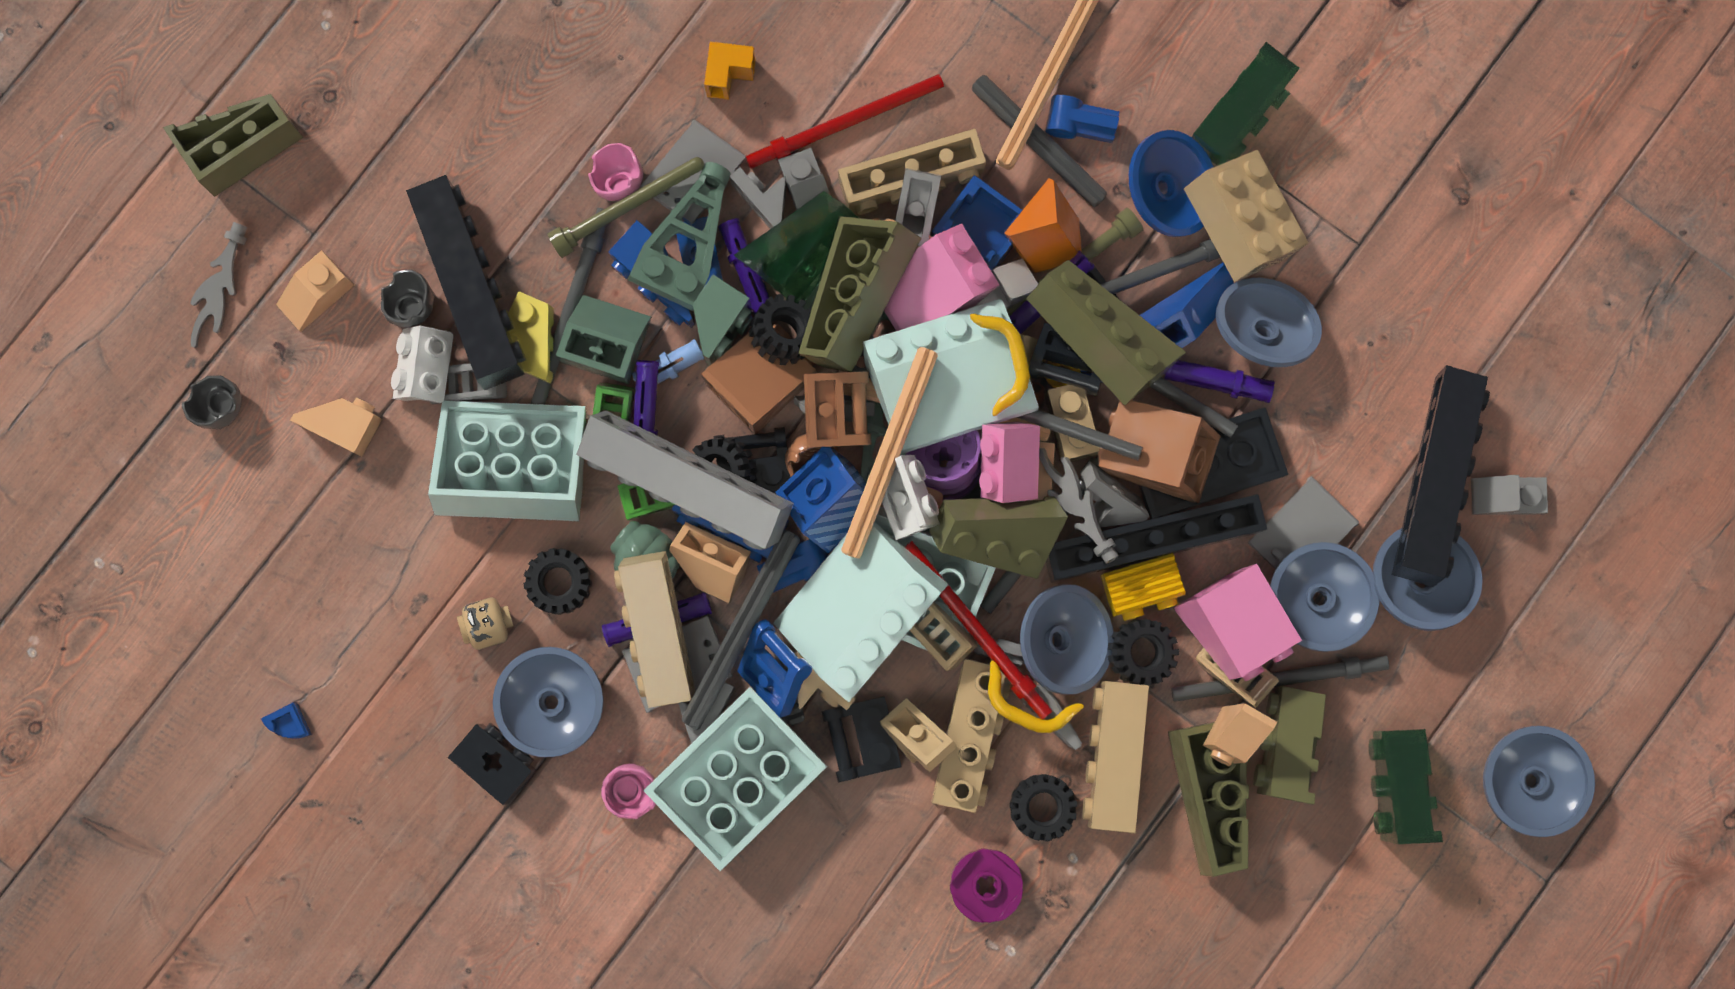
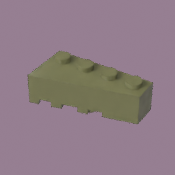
M840 217L798 354L823 368L852 372L864 349L863 341L869 340L922 238L899 222Z
M1069 260L1049 272L1027 297L1030 304L1124 405L1128 404L1159 380L1186 353Z
M1215 721L1168 731L1200 875L1211 877L1248 869L1246 799H1249V785H1246L1247 762L1232 763L1231 766H1227L1211 757L1213 751L1203 746Z

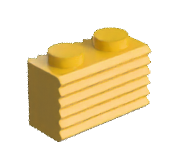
M1173 553L1100 576L1113 617L1122 615L1124 621L1145 615L1143 608L1156 604L1158 611L1179 605L1177 598L1186 595Z

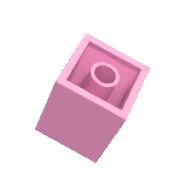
M959 224L936 234L915 250L884 311L895 330L899 331L972 308L996 289L999 283L963 224Z
M1257 563L1231 572L1173 607L1178 616L1229 680L1243 677L1244 681H1248L1264 671L1261 665L1273 659L1274 663H1277L1294 653L1291 647L1302 641Z

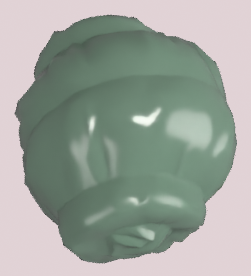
M636 521L629 522L620 531L619 535L616 536L615 541L610 546L611 552L615 555V571L618 570V566L623 558L663 551L667 553L672 579L675 577L680 565L669 550L673 541L658 528L649 524H639Z

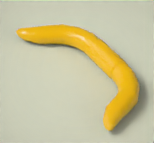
M970 314V318L975 324L982 328L1001 332L1009 343L1016 379L1012 389L1000 397L994 405L992 415L997 416L1004 409L1020 400L1028 388L1030 374L1024 344L1020 333L1007 320L1000 317Z
M994 661L990 662L988 695L991 705L1001 716L1028 730L1037 733H1052L1062 729L1084 708L1083 704L1076 703L1067 706L1054 718L1042 720L1006 702L1001 693L1002 675L999 666Z

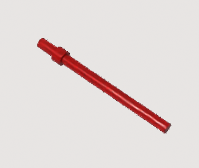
M937 74L789 138L779 137L770 141V146L746 155V161L750 169L773 159L778 161V159L791 155L790 152L941 89L944 87L943 80Z
M913 541L904 546L944 580ZM948 585L939 597L991 660L997 663L1000 671L1012 684L1010 688L1019 699L1024 698L1040 719L1046 718L1052 712V709L1034 689L1037 685L1028 674L1023 675Z

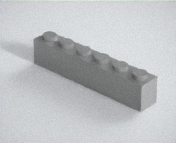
M608 411L590 415L576 454L587 460V464L590 467L600 471H609L617 475L620 482L629 486H639L649 491V495L652 498L661 502H671L679 506L682 513L694 518L701 517L711 522V526L717 531L727 534L733 533L743 538V542L754 549H767L779 542L794 505L793 502Z

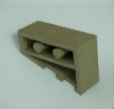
M271 94L227 107L228 111L209 117L206 114L195 117L196 121L177 127L171 124L163 127L198 182L214 197L303 138L286 111Z
M1055 496L1044 497L1043 500L1008 503L990 502L989 499L943 500L937 515L940 524L931 527L929 532L941 553L1038 579L1068 516Z
M1285 686L1276 687L1275 693L1270 692L1266 713L1271 714L1270 718L1277 721V724L1260 745V749L1264 750L1262 765L1257 764L1254 772L1253 785L1258 786L1256 794L1314 805L1315 793L1308 791L1312 772H1318L1319 760H1315L1314 757L1317 740H1320L1322 737L1325 694Z

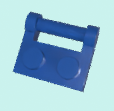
M764 619L753 627L737 672L779 717H784L791 714L801 685L811 674L812 666L805 659H799L777 636L775 627L767 619ZM765 645H767V646L769 647V649H770V650L783 662V664L788 668V671H787V672H786V670L772 657V655L765 649Z

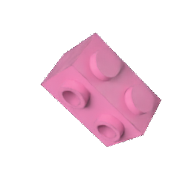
M1018 421L982 425V439L980 442L982 451L981 475L979 479L980 497L1000 503L1038 499L1040 426Z

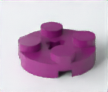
M981 848L969 852L955 865L951 874L950 891L954 904L967 918L981 923L1001 921L1009 917L1021 902L1023 881L1020 869L1003 852ZM989 876L994 877L993 886L996 891L992 895L989 892L984 893L983 896L977 892L980 888V885L977 883L980 877L984 879L989 878Z

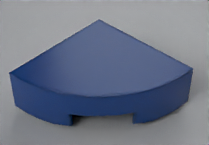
M293 702L261 718L263 724L279 736L299 739L312 735L297 702Z

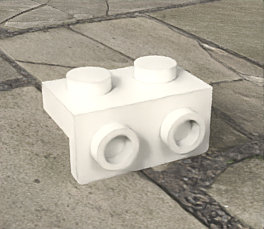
M425 326L404 328L396 344V351L399 354L397 369H395L391 378V387L394 389L392 399L401 401L425 400L435 403H442L444 401L453 342V334L451 332Z
M901 455L895 458L896 467L882 501L896 540H902L940 524L937 518L939 514L937 502L928 493L924 482L926 479L924 467L915 458V455Z

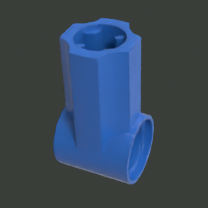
M1054 95L1051 99L1045 132L1053 137L1062 139H1074L1078 136L1113 143L1120 111L1085 105L1082 100L1069 95Z
M810 539L798 544L773 593L802 580L807 582L829 556L828 553ZM763 562L760 565H757V569L759 572L761 571L765 562Z

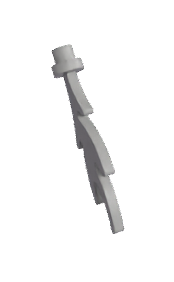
M233 222L231 230L225 232L224 238L229 239V243L222 254L210 263V266L213 268L222 266V271L205 280L191 299L190 304L196 306L203 299L207 301L195 321L191 335V347L196 348L198 346L200 331L210 315L214 316L213 332H220L225 313L224 289L227 288L230 295H236L233 277L234 259L238 243L242 245L246 243L247 238L244 237L247 230L246 226Z
M1039 448V457L1045 470L1062 489V494L1055 490H1048V495L1055 496L1066 512L1085 519L1084 523H1076L1074 527L1086 533L1097 544L1093 550L1097 557L1102 556L1106 564L1111 563L1119 555L1114 549L1116 544L1113 539L1105 540L1094 511L1093 492L1091 490L1085 491L1084 499H1082L1080 482L1069 458H1061L1065 470V475L1062 476L1050 462L1045 448Z

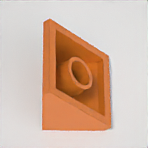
M1048 178L1004 233L1021 258H1023L1028 268L1034 273L1058 267L1067 260L1070 261L1079 250L1082 252L1079 218L1055 181Z

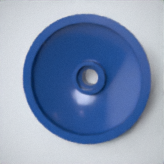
M1164 130L1146 137L1138 145L1129 166V189L1138 213L1151 228L1170 237L1188 236L1204 227L1184 188L1206 170L1214 168L1204 148L1191 136L1175 130Z

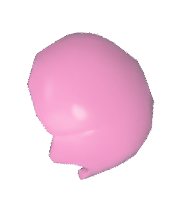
M622 143L607 144L593 154V170L591 173H588L591 186L600 198L609 201H619L637 191L641 186L643 168L631 147Z
M623 764L613 769L603 780L601 797L606 809L618 818L639 819L648 811L653 810L656 804L643 790L655 780L654 776L646 768L636 764Z

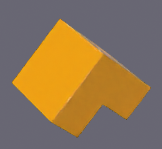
M710 41L704 81L707 97L729 100L731 79L754 80L756 57L753 46Z

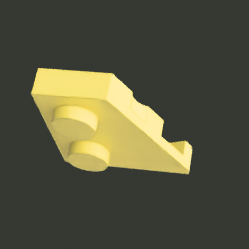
M518 292L508 312L514 329L510 330L509 334L513 342L519 341L525 354L526 361L521 363L524 373L551 384L553 372L550 371V352L553 351L551 328L554 324V308L548 303Z

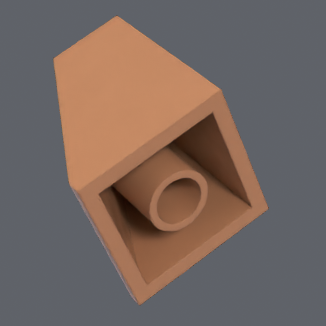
M778 323L772 326L777 334L791 339L790 335ZM747 334L702 372L701 375L706 386L754 434H758L794 396H797L804 389V374H815L816 370L813 366L816 363L807 358L799 359L793 365L790 360L786 365H780L779 358L774 363L768 361L770 355L766 353L761 357L758 354L761 346L754 348L751 344L754 337H749V334Z
M1119 400L1118 407L1112 410L1109 418L1110 431L1108 435L1143 447V452L1139 461L1099 448L1098 467L1111 476L1199 504L1220 435L1202 417L1132 400L1124 405Z

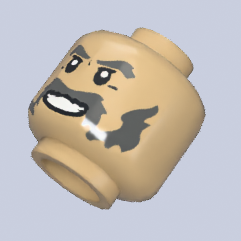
M493 597L466 604L462 608V615L457 616L464 643H471L472 647L477 650L504 643L508 638L507 628L514 627L508 606L500 607L499 602Z

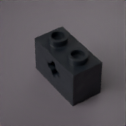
M489 723L487 726L476 724L447 758L502 805L509 804L536 773L537 770L531 765L534 759L529 754L517 748L513 750L503 741L505 737L500 729L492 723ZM500 753L499 762L502 767L490 769L489 765L492 761L488 755Z

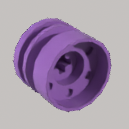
M977 430L905 453V455H915V458L921 462L926 473V479L924 480L926 487L941 492L943 500L962 499L969 495L979 482L981 474L980 436ZM941 461H948L947 467H940Z

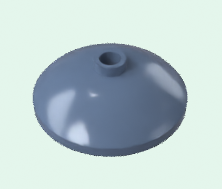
M1267 278L1240 280L1223 292L1217 304L1216 322L1221 335L1237 353L1252 362L1270 367L1294 366L1307 360L1320 343L1322 325L1316 309L1303 294L1280 281Z
M1401 529L1394 532L1379 548L1373 564L1374 586L1384 608L1401 623L1424 631L1447 629L1465 619L1475 608L1482 590L1480 563L1470 545L1459 536L1456 544H1452L1450 556L1454 557V565L1450 576L1434 587L1425 585L1424 588H1420L1416 585L1415 581L1391 575Z
M1319 542L1296 549L1278 565L1270 583L1271 589L1302 639L1297 644L1310 650L1329 652L1353 645L1369 631L1378 613L1379 598L1375 590L1371 568L1356 552L1339 544ZM1316 592L1321 593L1324 597V603L1321 606L1313 601V596Z
M1058 585L1040 593L1028 607L1023 618L1020 633L1023 660L1032 677L1045 689L1058 694H1078L1093 687L1105 674L1110 664L1108 656L1112 655V650H1108V643L1114 642V639L1111 638L1113 627L1109 614L1102 602L1093 593L1077 585Z
M557 647L535 648L516 657L505 667L499 676L493 694L494 717L503 736L517 749L538 757L562 756L581 747L597 729L604 705L600 680L589 663L579 655ZM550 695H554L558 699V705L554 709H549L546 706V699Z
M1529 726L1510 732L1493 747L1485 763L1483 787L1490 808L1506 826L1521 834L1549 837L1568 831L1585 816L1595 792V775L1587 753L1574 738L1555 728ZM1529 774H1533L1536 778V783L1533 787H1529L1526 783V778Z

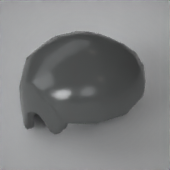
M413 270L396 271L393 273L392 282L388 286L381 288V311L389 323L400 328H409L423 323L430 316L435 296L423 275Z
M221 375L206 376L190 386V396L188 400L182 402V409L187 420L204 429H222L229 426L236 419L241 408L242 397L239 388L234 382Z

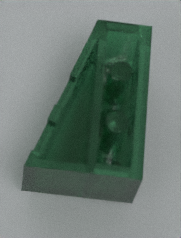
M1267 42L1264 43L1255 59L1246 70L1242 71L1237 81L1224 97L1219 100L1192 135V138L1204 148L1211 161L1217 166L1226 163L1228 160L1231 161L1240 157L1247 148L1243 144L1247 136L1251 133L1256 137L1269 121L1264 115L1272 106L1278 110L1291 94L1286 88L1300 68Z
M823 191L734 254V256L777 293L783 294L785 299L789 295L795 296L794 302L798 304L801 299L805 301L821 281L840 217H859L843 203Z
M1426 730L1373 731V739H1369L1368 748L1371 761H1375L1376 775L1371 777L1373 797L1378 799V812L1374 813V829L1376 834H1380L1381 841L1394 844L1443 842L1442 832L1434 831L1431 816V810H1436L1438 806L1436 796L1430 797L1428 776L1432 775Z

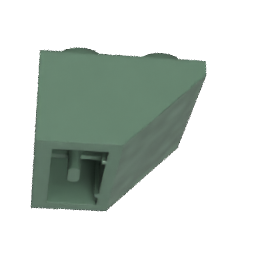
M715 275L711 276L693 303L702 353L708 367L733 347L731 344L738 333L743 336L750 328L753 319L751 316L753 310L750 298Z
M583 295L567 321L556 357L563 364L629 385L652 317Z

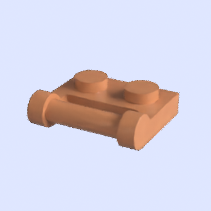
M869 372L804 374L807 447L872 445L871 434H868L865 385V383H869ZM843 384H851L853 434L845 435Z

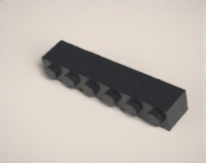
M447 175L406 190L476 380L485 391L525 375L521 365L522 362L526 361L525 354L519 341L513 342L509 331L513 330L514 326L507 309L500 310L497 299L502 298V294L495 278L489 279L485 268L490 266V262L483 246L477 248L473 237L479 234L471 215L466 217L461 206L466 205L467 202L460 185L453 186Z
M1446 365L1435 377L1391 575L1434 587L1445 578H1448L1452 572L1454 557L1450 556L1452 544H1456L1461 532V523L1457 522L1459 511L1464 509L1469 491L1464 489L1466 478L1471 476L1476 462V457L1472 456L1474 444L1478 443L1483 429V424L1479 423L1480 413L1485 410L1490 397V391L1486 390L1487 376Z
M1259 494L1102 531L1105 540L1113 539L1116 544L1114 549L1119 555L1117 559L1108 564L1105 563L1102 556H1096L1093 550L1097 544L1088 535L1055 542L1046 560L1050 582L1066 580L1158 558L1171 553L1174 554L1261 533L1267 530V525Z

